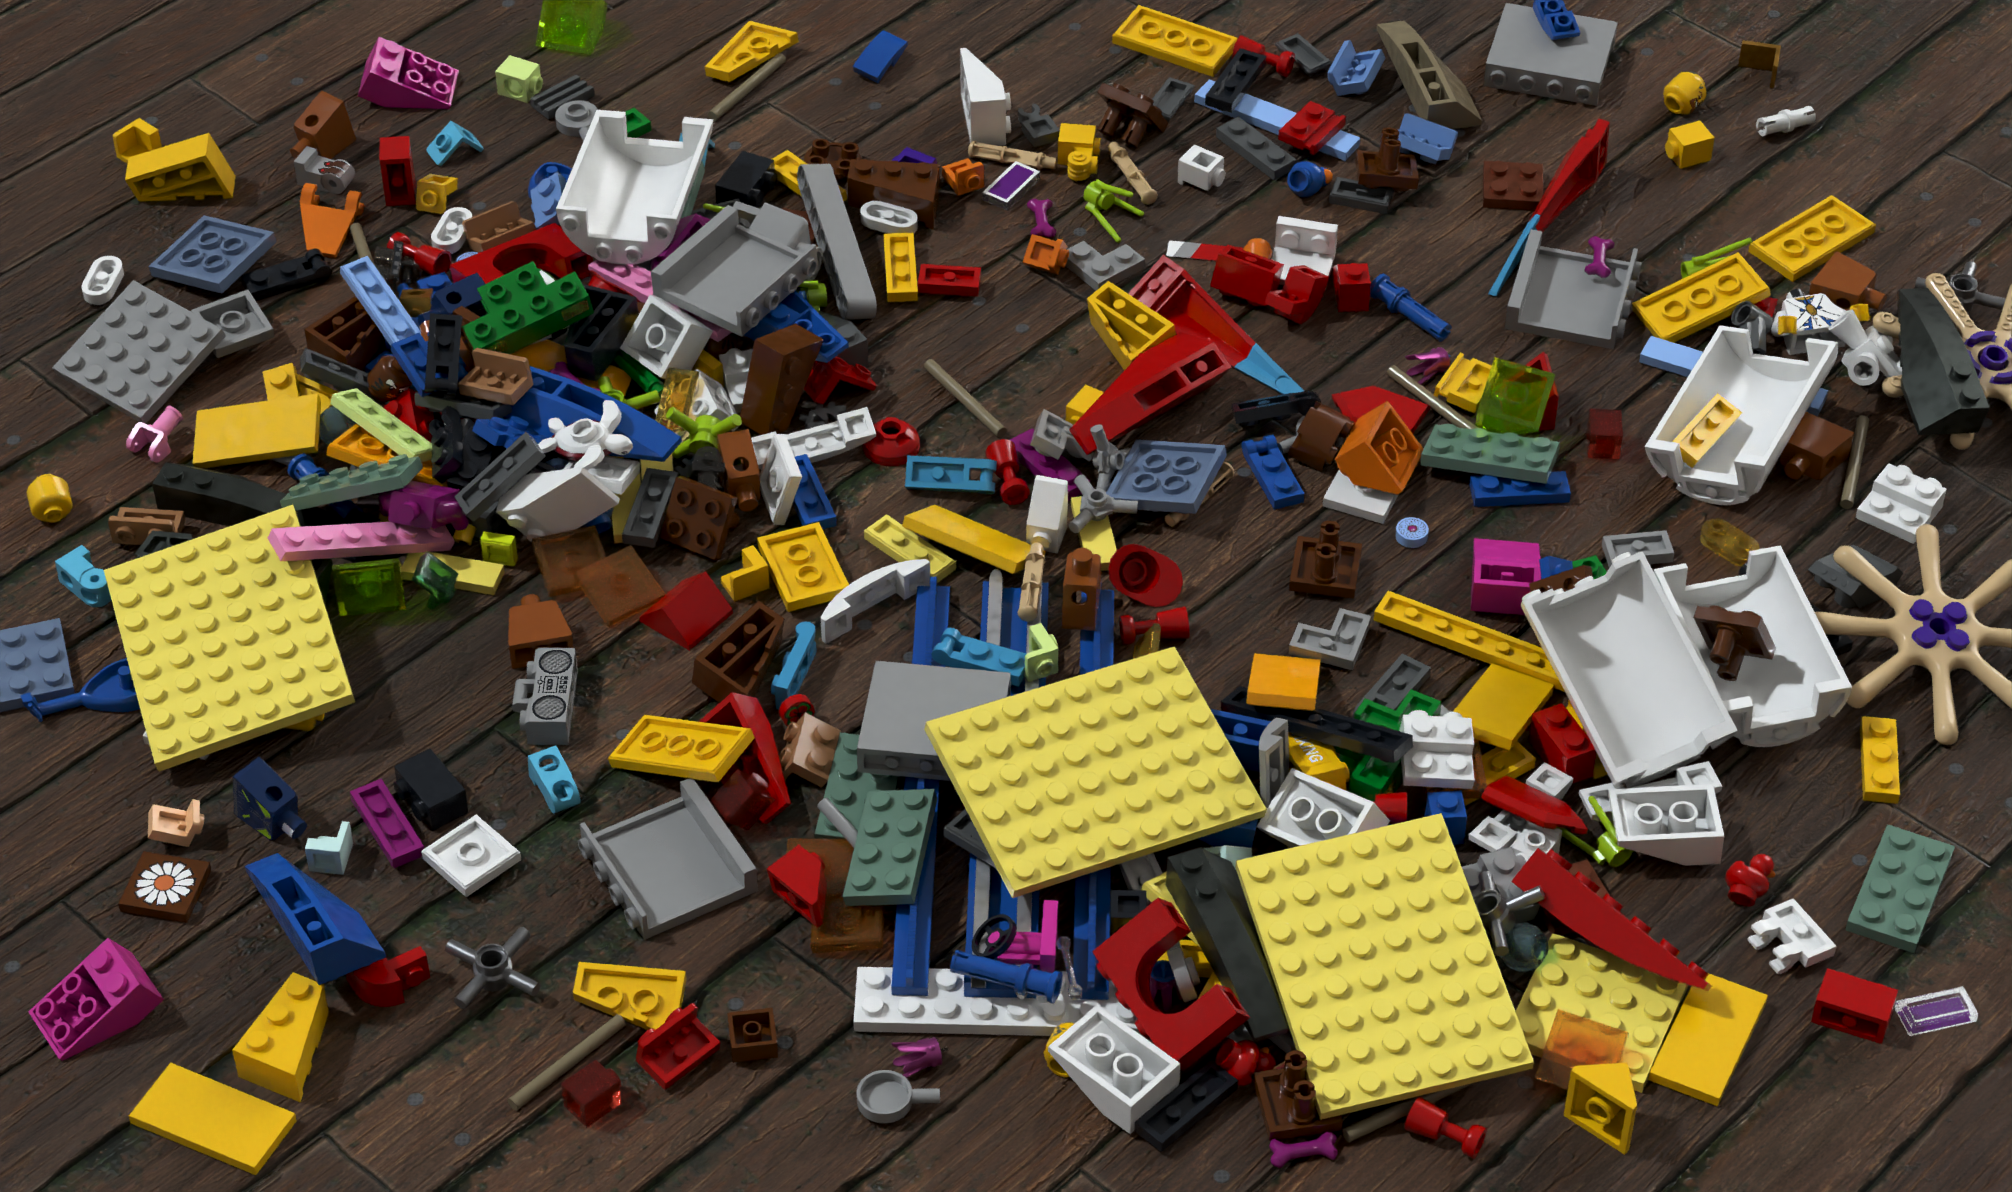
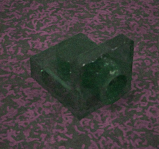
M427 551L420 557L412 581L430 593L426 606L433 610L441 603L446 604L452 599L456 592L454 585L459 573Z

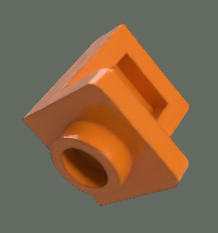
M967 158L942 166L943 178L958 196L984 187V165L982 162L973 164Z
M1032 234L1023 264L1058 275L1060 268H1064L1069 258L1068 246L1064 240L1057 238L1055 241Z

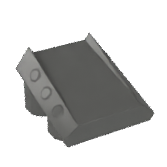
M1851 545L1884 577L1896 585L1903 575V572L1897 566L1859 546ZM1834 553L1816 560L1808 569L1820 586L1835 590L1834 600L1841 607L1861 608L1881 599L1863 583L1841 568L1834 561Z

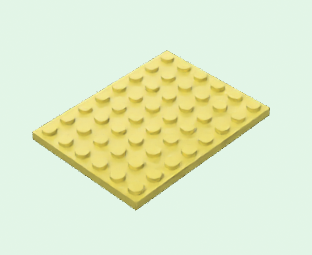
M294 505L104 570L152 756L159 772L355 703L312 561H280L268 540L272 528L301 527Z
M1175 646L927 721L924 728L1012 898L1263 818L1267 811Z
M1442 813L1236 860L1235 868L1294 1044L1298 1051L1306 1055V1079L1315 1086V1106L1320 1120L1533 1069L1534 1060Z

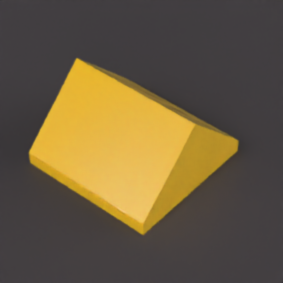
M1628 1063L1574 1066L1570 1072L1563 1116L1625 1155L1629 1151L1637 1110V1101Z

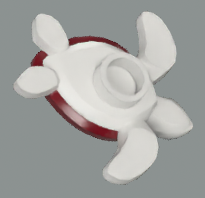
M612 400L603 402V415L600 422L584 418L565 426L559 418L549 419V429L554 435L551 438L542 440L538 444L543 453L555 450L559 455L569 460L578 461L574 468L583 467L587 471L598 465L611 452L618 455H626L633 448V443L628 437L622 434H612L622 418L619 407Z

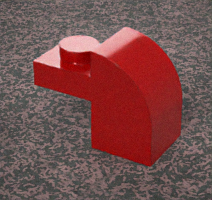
M1305 265L1290 267L1283 289L1268 292L1265 304L1273 307L1276 314L1302 324L1311 317L1318 307L1329 276Z
M421 946L390 960L383 958L369 966L346 974V979L357 996L364 1002L379 1007H391L405 1003L403 990L417 986L430 978L427 955Z

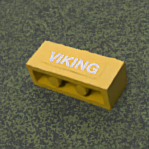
M1288 732L1289 772L1293 768L1346 790V782L1350 780L1347 764L1341 762L1337 757L1333 745H1325L1320 741L1298 737Z

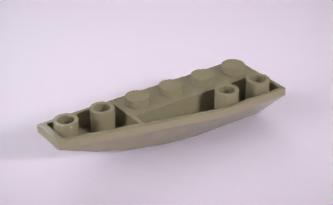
M1397 21L1377 24V31L1418 117L1450 129L1482 125V119L1466 86L1408 23Z

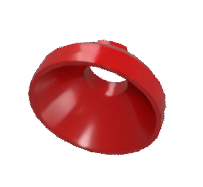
M887 417L874 423L876 437L863 444V451L866 457L882 466L906 464L907 455L917 456L920 450V438L917 430L909 423L896 417ZM892 428L900 430L898 433L891 435L883 432L884 429Z

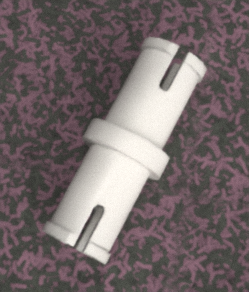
M1811 106L1793 111L1785 109L1779 111L1776 115L1758 118L1756 128L1765 127V129L1758 131L1761 136L1779 131L1787 133L1793 131L1796 127L1814 124L1816 115L1815 113L1807 115V113L1814 111Z

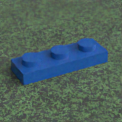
M808 455L795 456L802 479L792 504L802 526L816 522L820 523L822 529L837 526L836 515Z
M1566 471L1551 472L1547 484L1490 475L1470 476L1469 485L1474 507L1570 502L1571 492Z

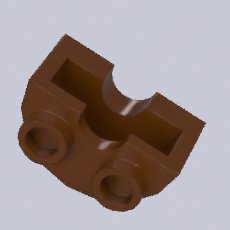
M1316 401L1314 408L1311 407L1299 426L1297 430L1298 436L1290 446L1288 455L1322 472L1326 463L1332 465L1340 450L1339 447L1335 446L1337 441L1341 437L1345 439L1348 437L1355 422L1351 421L1350 417Z

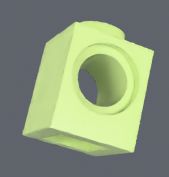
M509 55L495 71L497 93L499 95L528 103L530 98L538 94L542 89L543 79L540 73V64Z

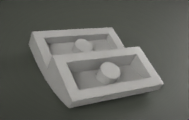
M1277 717L1267 725L1259 740L1260 798L1266 809L1289 773L1288 720Z

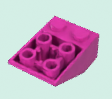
M378 37L366 60L358 96L383 107L449 109L459 70L452 68L448 64L426 57L419 52L400 46L393 41Z
M1474 538L1471 611L1525 615L1521 608L1522 597L1530 593V583L1541 580L1539 543Z
M107 938L28 1012L57 1057L63 1061L137 1025L164 999L133 953Z

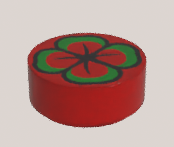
M802 694L788 697L779 708V715L787 727L791 722L797 723L805 712L812 716L815 713L814 706L809 698Z

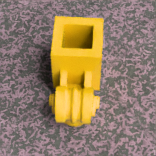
M1061 123L1058 138V164L1068 166V177L1074 181H1083L1089 178L1090 174H1097L1098 156L1094 155H1100L1101 138H1096V126Z

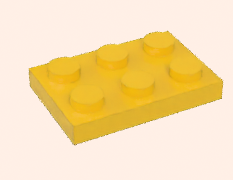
M819 522L757 537L758 549L768 564L770 575L788 612L832 601L837 594L849 585Z

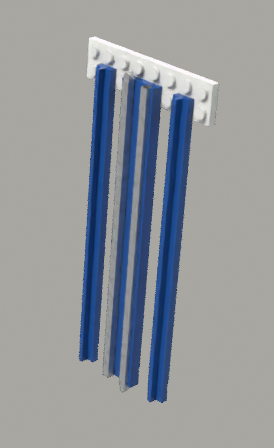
M994 569L990 574L989 581H983L980 640L1019 652L1030 653L1029 626L1042 623L1046 631L1048 629L1049 583L1041 582L1037 618L1030 622L1023 621L1018 616L1021 588H1003L1002 573L999 569ZM930 577V586H917L912 664L946 667L934 661L931 655L934 647L941 643L940 638L949 625L950 586H937V577ZM1100 590L1095 631L1081 630L1080 675L1113 665L1114 590ZM1081 591V603L1087 600V594ZM1024 677L1019 687L1011 685V696L1045 686L1046 677L1028 682ZM905 777L904 790L935 789L938 798L915 903L897 904L893 968L857 967L854 1031L1051 1036L1058 1025L1068 1022L1076 1023L1098 1004L1142 1035L1135 1025L1136 1016L1131 1009L1127 1010L1119 1002L1115 995L1118 991L1112 981L1106 980L1098 971L1096 964L1099 961L1092 952L1110 937L1111 867L1075 878L1073 972L1060 971L1063 975L1059 996L1054 1004L1047 1002V998L1029 993L1022 996L1015 992L1014 988L967 975L952 973L950 969L929 968L940 780ZM970 853L965 952L975 955L972 951L973 937L978 928L995 915H1008L1016 924V932L1038 933L1040 890L1012 898L998 870ZM1002 921L996 923L991 928L993 930L1000 928L1005 931L1009 929V922ZM985 932L979 943L980 953H984L987 948L985 943L988 935L987 932Z

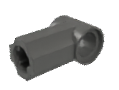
M1743 301L1734 309L1731 321L1738 328L1749 329L1753 354L1766 355V335L1772 327L1773 319L1769 314L1751 302Z

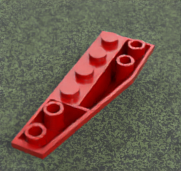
M1180 332L1139 354L1069 431L1086 455H1089L1097 450L1090 431L1094 425L1100 424L1103 426L1108 442L1111 443L1213 386L1232 367L1214 342Z
M1537 848L1511 882L1524 892L1540 886L1544 892L1545 899L1537 903L1567 927L1605 951L1634 966L1671 981L1707 992L1712 987L1705 980L1709 975L1705 970L1693 961L1688 966L1677 958L1680 951L1664 938L1660 943L1648 935L1652 928L1636 916L1632 920L1628 919L1620 912L1624 907L1608 893L1603 898L1598 895L1597 892L1601 887L1580 871L1574 876L1569 872L1573 865L1554 850L1550 849L1546 854Z

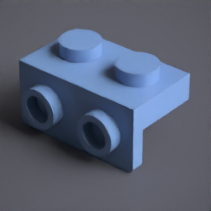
M1351 40L1344 41L1328 70L1329 83L1333 85L1337 96L1353 93L1360 95L1369 90L1386 59L1382 49L1356 53Z
M1410 113L1404 114L1400 129H1397L1399 130L1398 141L1401 142L1400 152L1410 154L1411 151L1421 154V160L1433 164L1440 160L1450 159L1458 136L1456 130Z
M558 171L549 178L543 179L535 188L530 190L532 199L531 209L534 212L536 230L552 223L560 224L556 207L565 188L566 180Z

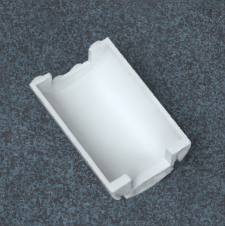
M596 110L556 207L558 221L566 236L583 252L602 262L619 265L639 264L660 255L669 246L676 232L712 134L713 119L684 117L682 121L683 142L627 137L626 112Z
M1719 326L1645 445L1646 454L1651 464L1662 478L1667 475L1678 484L1677 490L1696 500L1716 505H1734L1748 501L1749 497L1758 493L1832 369L1838 354V342L1807 338L1805 343L1808 361L1753 354L1749 329ZM1718 393L1739 409L1742 414L1700 461L1691 468L1682 460L1679 443L1672 441Z
M1781 545L1749 551L1746 575L1727 577L1686 586L1688 570L1686 563L1654 569L1655 576L1738 730L1733 736L1739 738L1742 744L1753 747H1773L1788 744L1821 729L1818 723L1828 715L1835 717L1849 698L1852 686ZM1715 605L1723 607L1727 611L1739 613L1742 611H1752L1762 616L1776 647L1773 659L1744 656L1736 681H1727L1720 678L1717 674L1720 665L1710 660L1711 650L1708 649L1693 618L1697 606L1709 608Z
M1643 551L1634 555L1626 552L1615 557L1604 576L1593 579L1592 576L1586 577L1578 581L1574 585L1575 588L1566 592L1561 588L1555 591L1550 589L1541 593L1538 589L1523 596L1521 608L1615 789L1624 788L1622 783H1625L1627 788L1665 776L1677 770V768L1684 767L1699 759L1700 755L1709 746L1712 749L1717 748L1738 731Z

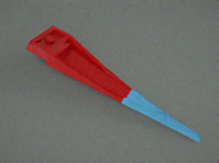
M1598 119L1594 128H1589L1585 137L1582 136L1566 153L1488 294L1498 295L1522 259L1530 229L1542 231L1543 233L1572 202L1596 183L1607 161L1609 121Z
M1164 254L1128 293L1175 324L1176 334L1183 332L1214 342L1232 368L1282 395L1304 391L1214 301L1185 269Z

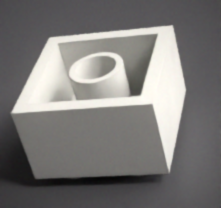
M650 294L620 349L659 377L681 384L687 379L713 330L680 307Z

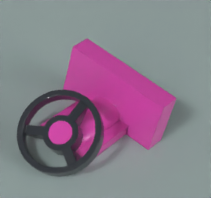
M1044 900L1042 933L1016 932L1015 922L1005 914L989 918L978 928L973 937V953L976 956L990 959L997 958L998 961L1004 963L1040 965V970L1053 973L1055 971L1058 901ZM1002 921L1009 922V929L1005 931L1000 928L994 930L991 928L996 923ZM985 932H987L988 935L985 940L987 948L984 953H980L979 943Z

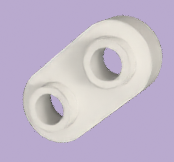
M870 201L861 207V223L867 228L884 233H915L918 229V217L913 210L882 201Z
M454 207L444 212L431 234L432 247L447 250L451 254L457 252L466 240L462 222L472 218L471 211L463 207Z
M103 256L93 262L82 283L83 297L86 302L102 305L113 298L124 276L122 261L119 258Z

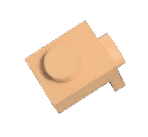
M192 799L187 811L152 804L148 812V839L189 847L195 834L199 835L204 825V814H200V800Z

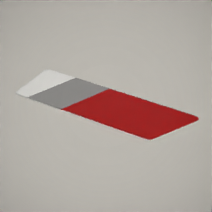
M1169 241L1166 255L1170 257L1217 261L1218 253L1226 246Z

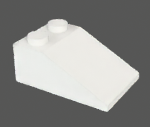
M960 48L961 99L970 143L975 140L979 143L1004 146L1006 145V133H1011L1010 116H1006V111L1011 110L1010 93L1004 92L1002 81L967 48Z
M577 467L525 475L499 498L496 513L507 520L510 526L517 528L527 536L526 538L529 541L542 544L545 541L563 538L618 505L620 498L586 469Z
M1291 768L1267 808L1265 816L1258 823L1257 828L1293 848L1384 827L1389 824L1390 820L1374 802Z
M1713 784L1608 790L1619 847L1685 866L1721 864L1724 832Z
M1098 1004L1048 1046V1052L1098 1110L1129 1134L1134 1131L1136 1120L1179 1086L1180 1063Z

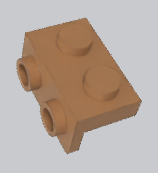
M514 201L462 222L470 250L478 253L536 230L534 222L521 217L518 205Z
M475 348L472 351L475 367L458 383L459 391L462 395L495 401L505 405H514L534 385L527 358L481 348Z
M120 507L117 516H110L108 525L113 543L142 545L152 531L182 533L186 520L184 511Z
M806 712L797 723L791 722L783 737V740L787 741L786 746L779 755L785 780L791 773H794L822 788L829 778L841 730Z

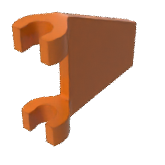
M305 183L301 191L300 208L307 252L316 248L322 252L324 257L336 259L350 231V226L353 224L356 216L363 213L365 205L359 202L362 192L350 190L346 197L345 209L341 210L318 206L320 196L315 195L318 188L317 184Z

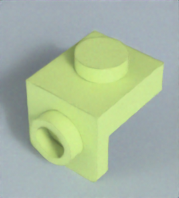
M1042 623L1029 626L1030 653L1025 655V678L1028 682L1058 673V643L1053 634H1048Z

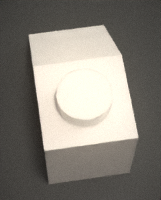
M1036 475L1026 524V543L1031 545L1036 542L1041 543L1044 547L1043 550L1058 553L1067 529V480Z

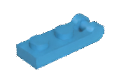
M907 455L905 488L994 494L995 483L992 480L993 472H996L997 461L991 459ZM971 470L980 471V481L971 480Z
M801 622L796 626L797 640L791 652L787 651L785 653L780 675L776 674L773 678L771 694L775 695V704L778 710L785 699L798 693L816 655L817 648L814 641L816 628L811 622Z
M955 628L945 629L940 638L941 643H938L931 653L934 661L952 668L1011 673V685L1018 687L1025 677V655L1027 653L963 636Z

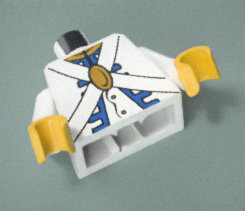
M1794 289L1787 294L1781 311L1776 313L1771 333L1775 337L1783 336L1789 355L1806 353L1805 341L1807 338L1838 342V347H1844L1845 343L1828 329L1839 317L1848 311L1833 304L1825 294L1819 293L1805 296L1801 289ZM1868 304L1850 306V310H1854L1859 321L1870 320Z

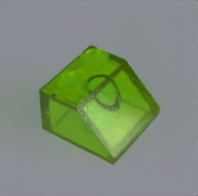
M543 0L535 46L591 55L604 31L608 3L603 0Z
M1494 357L1477 411L1475 425L1489 432L1501 434L1515 433L1518 435L1538 432L1556 374Z
M400 558L332 565L340 616L406 610L404 576Z

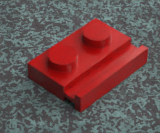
M1309 101L1279 130L1278 140L1301 150L1307 148L1311 150L1310 154L1315 155L1345 126L1346 116H1336L1335 111Z

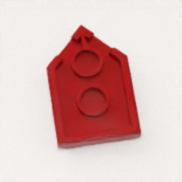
M1376 386L1332 394V400L1339 407L1342 414L1350 417L1351 421L1355 423L1358 418L1388 401L1412 434H1414L1430 410V405Z
M1507 775L1489 784L1482 793L1481 798L1484 801L1542 828L1554 830L1556 827H1567L1571 829L1572 833L1587 834L1588 829L1584 822L1566 802Z

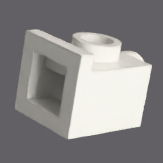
M1193 145L1178 160V183L1181 185L1188 182L1208 191L1213 185L1219 187L1225 179L1224 157L1202 147Z
M1528 821L1527 826L1510 847H1512L1516 856L1522 855L1526 862L1537 848L1546 854L1550 849L1559 854L1562 830L1558 828L1554 830L1542 828Z

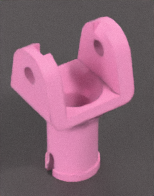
M167 406L153 425L138 422L126 440V448L132 452H138L149 442L152 444L148 451L150 460L156 463L161 462L171 453L167 436L184 419L182 414L176 408Z

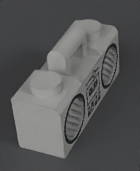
M575 648L536 649L534 661H528L527 679H518L515 682L512 709L520 713V730L526 731L527 745H568L578 675ZM533 693V696L528 699L527 694Z

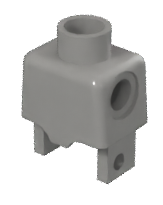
M738 201L734 203L733 207L738 209L740 225L801 253L811 245L808 222L805 218L768 203H764L761 209ZM816 246L818 269L805 281H813L820 270L823 259V250L820 247Z

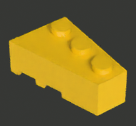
M206 133L128 157L125 181L138 201L176 200L177 196H195V200L205 199V195H223V199L233 198L236 175L210 133Z
M1107 281L1087 298L1092 326L1124 370L1139 354L1176 335L1175 324L1110 281Z
M294 972L289 976L232 1049L239 1078L301 1103L306 1076L310 1074L312 1068L311 1060L315 1047L318 1048L329 1013L324 984L318 985L316 981Z

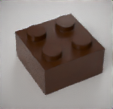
M773 1008L727 1013L733 1063L778 1058Z

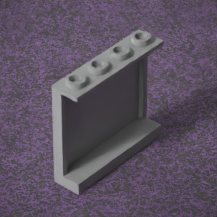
M1506 3L1486 61L1483 86L1597 106L1599 89L1610 51L1614 49L1618 22L1574 15L1581 32L1580 36L1552 40L1540 25L1533 7Z
M727 205L651 271L653 295L742 337L752 327H755L771 310H774L790 293H793L809 276L816 272L818 269L817 248L815 244H812L801 253L739 224L738 209Z
M1530 229L1508 302L1505 329L1614 349L1617 337L1623 338L1626 320L1622 318L1628 319L1631 300L1627 299L1634 298L1637 283L1633 279L1638 280L1642 262L1636 261L1638 249H1633L1630 262L1606 258L1605 264L1611 270V275L1601 278L1598 275H1588L1584 271L1587 265L1593 263V255L1541 246L1542 231Z
M875 661L857 745L858 772L951 781L924 730L926 722L1011 696V673Z
M689 778L680 782L681 797L593 834L585 822L580 824L581 839L578 840V846L582 856L585 859H591L598 880L607 883L612 901L616 906L621 904L628 925L631 929L637 928L644 940L758 891L756 867L694 779Z

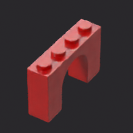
M552 223L450 264L453 283L478 273L485 284L534 261L538 269L552 272L559 278L575 271L581 280L590 276L588 265L593 262V257L579 249L566 236L562 227Z
M1157 898L1092 952L1099 961L1096 964L1098 971L1106 980L1112 981L1118 991L1115 995L1119 1002L1127 1010L1131 1009L1136 1016L1135 1025L1139 1032L1145 1038H1150L1155 1046L1180 1063V1070L1185 1071L1247 1021L1250 1016L1231 988L1216 984L1193 1004L1178 1013L1165 1014L1156 1006L1150 992L1152 969L1165 952L1191 932L1171 902Z

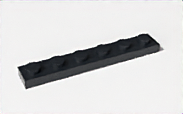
M1239 686L1221 700V711L1272 721L1276 717L1288 720V732L1295 736L1320 741L1325 745H1334L1348 749L1353 753L1379 758L1384 762L1395 763L1413 748V735L1316 707L1315 710L1308 711L1246 704L1248 688Z

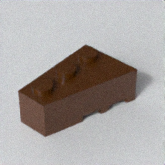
M851 159L847 177L848 206L861 209L865 203L870 201H882L913 210L917 214L918 221L924 222L926 228L934 230L940 193L939 164Z
M356 296L304 329L308 349L361 371L385 343V337Z
M795 323L755 339L740 414L743 425L761 435L774 431L778 434L788 429L824 341L823 338Z
M758 601L695 658L692 684L719 703L732 692L755 697L781 644L785 618Z

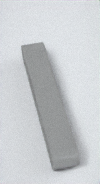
M800 164L797 172L798 187L817 245L823 250L822 260L841 318L844 320L874 319L877 311L876 297L831 164Z

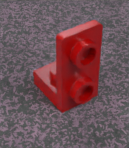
M836 356L828 363L815 361L804 390L814 402L824 404L839 380L872 391L876 389L877 384L871 379V372L860 364H855V366L849 365L846 361Z

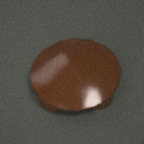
M826 139L814 140L812 148L804 156V162L807 164H831L835 178L848 176L851 159H862L859 154V146L856 143H830Z

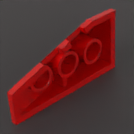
M733 692L730 693L698 722L751 728L755 738L720 781L738 794L739 800L762 823L768 824L791 804L772 728L757 698Z

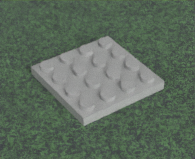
M133 280L52 368L59 377L133 419L146 424L226 335L222 328Z

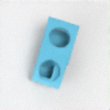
M83 545L55 561L59 582L84 603L91 607H102L111 601L104 570L95 568L92 565L90 551Z
M556 745L528 755L529 777L534 786L537 785L553 814L580 804L581 800L577 786ZM553 759V763L539 767L543 760Z

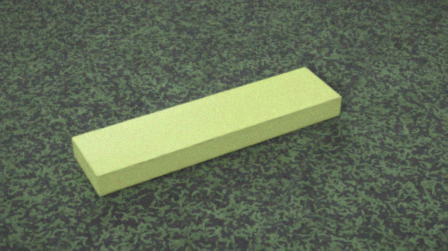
M355 388L332 394L331 405L398 455L406 454L408 458L420 456L421 462L432 459V443L359 389Z

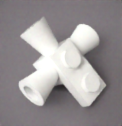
M1853 309L1843 314L1829 327V331L1850 346L1845 351L1841 361L1847 367L1848 375L1854 383L1862 386L1870 385L1877 380L1880 370L1887 378L1902 375L1900 358L1893 351V337L1878 332L1873 326L1868 327L1864 331Z

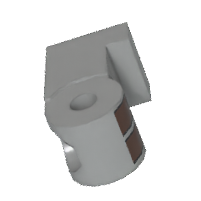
M306 146L294 160L297 184L301 186L305 183L317 184V190L341 194L355 178V170L350 163L342 159L332 160L319 156L317 149Z

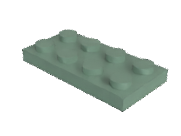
M1435 424L1421 453V465L1547 484L1559 454L1560 442L1550 441L1545 437L1529 438L1515 433L1501 434L1488 432L1482 428L1466 429L1456 427L1453 424Z
M406 454L390 458L388 463L378 465L377 461H370L361 464L359 469L348 471L347 467H342L329 472V475L319 477L317 473L309 474L300 478L299 484L289 488V493L280 500L282 508L294 505L297 511L401 489L423 469L420 456L408 458Z
M840 732L824 798L827 797L858 831L867 792L898 790L901 776L858 772L857 745L860 735ZM820 811L815 830V843L852 847Z
M935 789L867 792L843 893L846 906L915 903L938 799Z
M1887 824L1845 930L1915 953L1952 859L1955 846Z

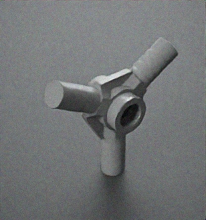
M1098 424L1090 429L1097 446V450L1093 455V465L1096 469H1099L1096 489L1107 492L1111 478L1116 470L1122 469L1124 460L1131 448L1118 450L1117 447L1108 442L1103 426Z
M1079 475L1075 478L1074 483L1083 496L1080 513L1069 523V528L1072 532L1079 533L1091 520H1103L1107 515L1113 514V512L1137 514L1138 501L1114 500L1104 490L1094 489L1085 475Z

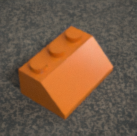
M1386 401L1358 418L1335 460L1340 472L1348 476L1353 484L1398 495L1403 492L1421 458L1424 448L1391 404Z

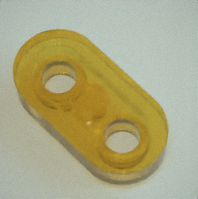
M1710 519L1702 525L1700 533L1701 543L1733 565L1742 567L1748 561L1749 551L1760 549L1759 543L1754 538L1723 519Z

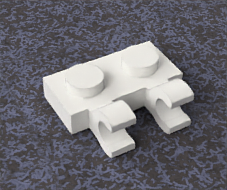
M1794 899L1766 909L1763 919L1751 925V929L1756 934L1748 937L1749 943L1756 950L1766 947L1775 937H1778L1784 943L1773 949L1772 952L1777 959L1769 962V965L1777 974L1788 971L1797 961H1800L1806 968L1834 956L1837 947Z

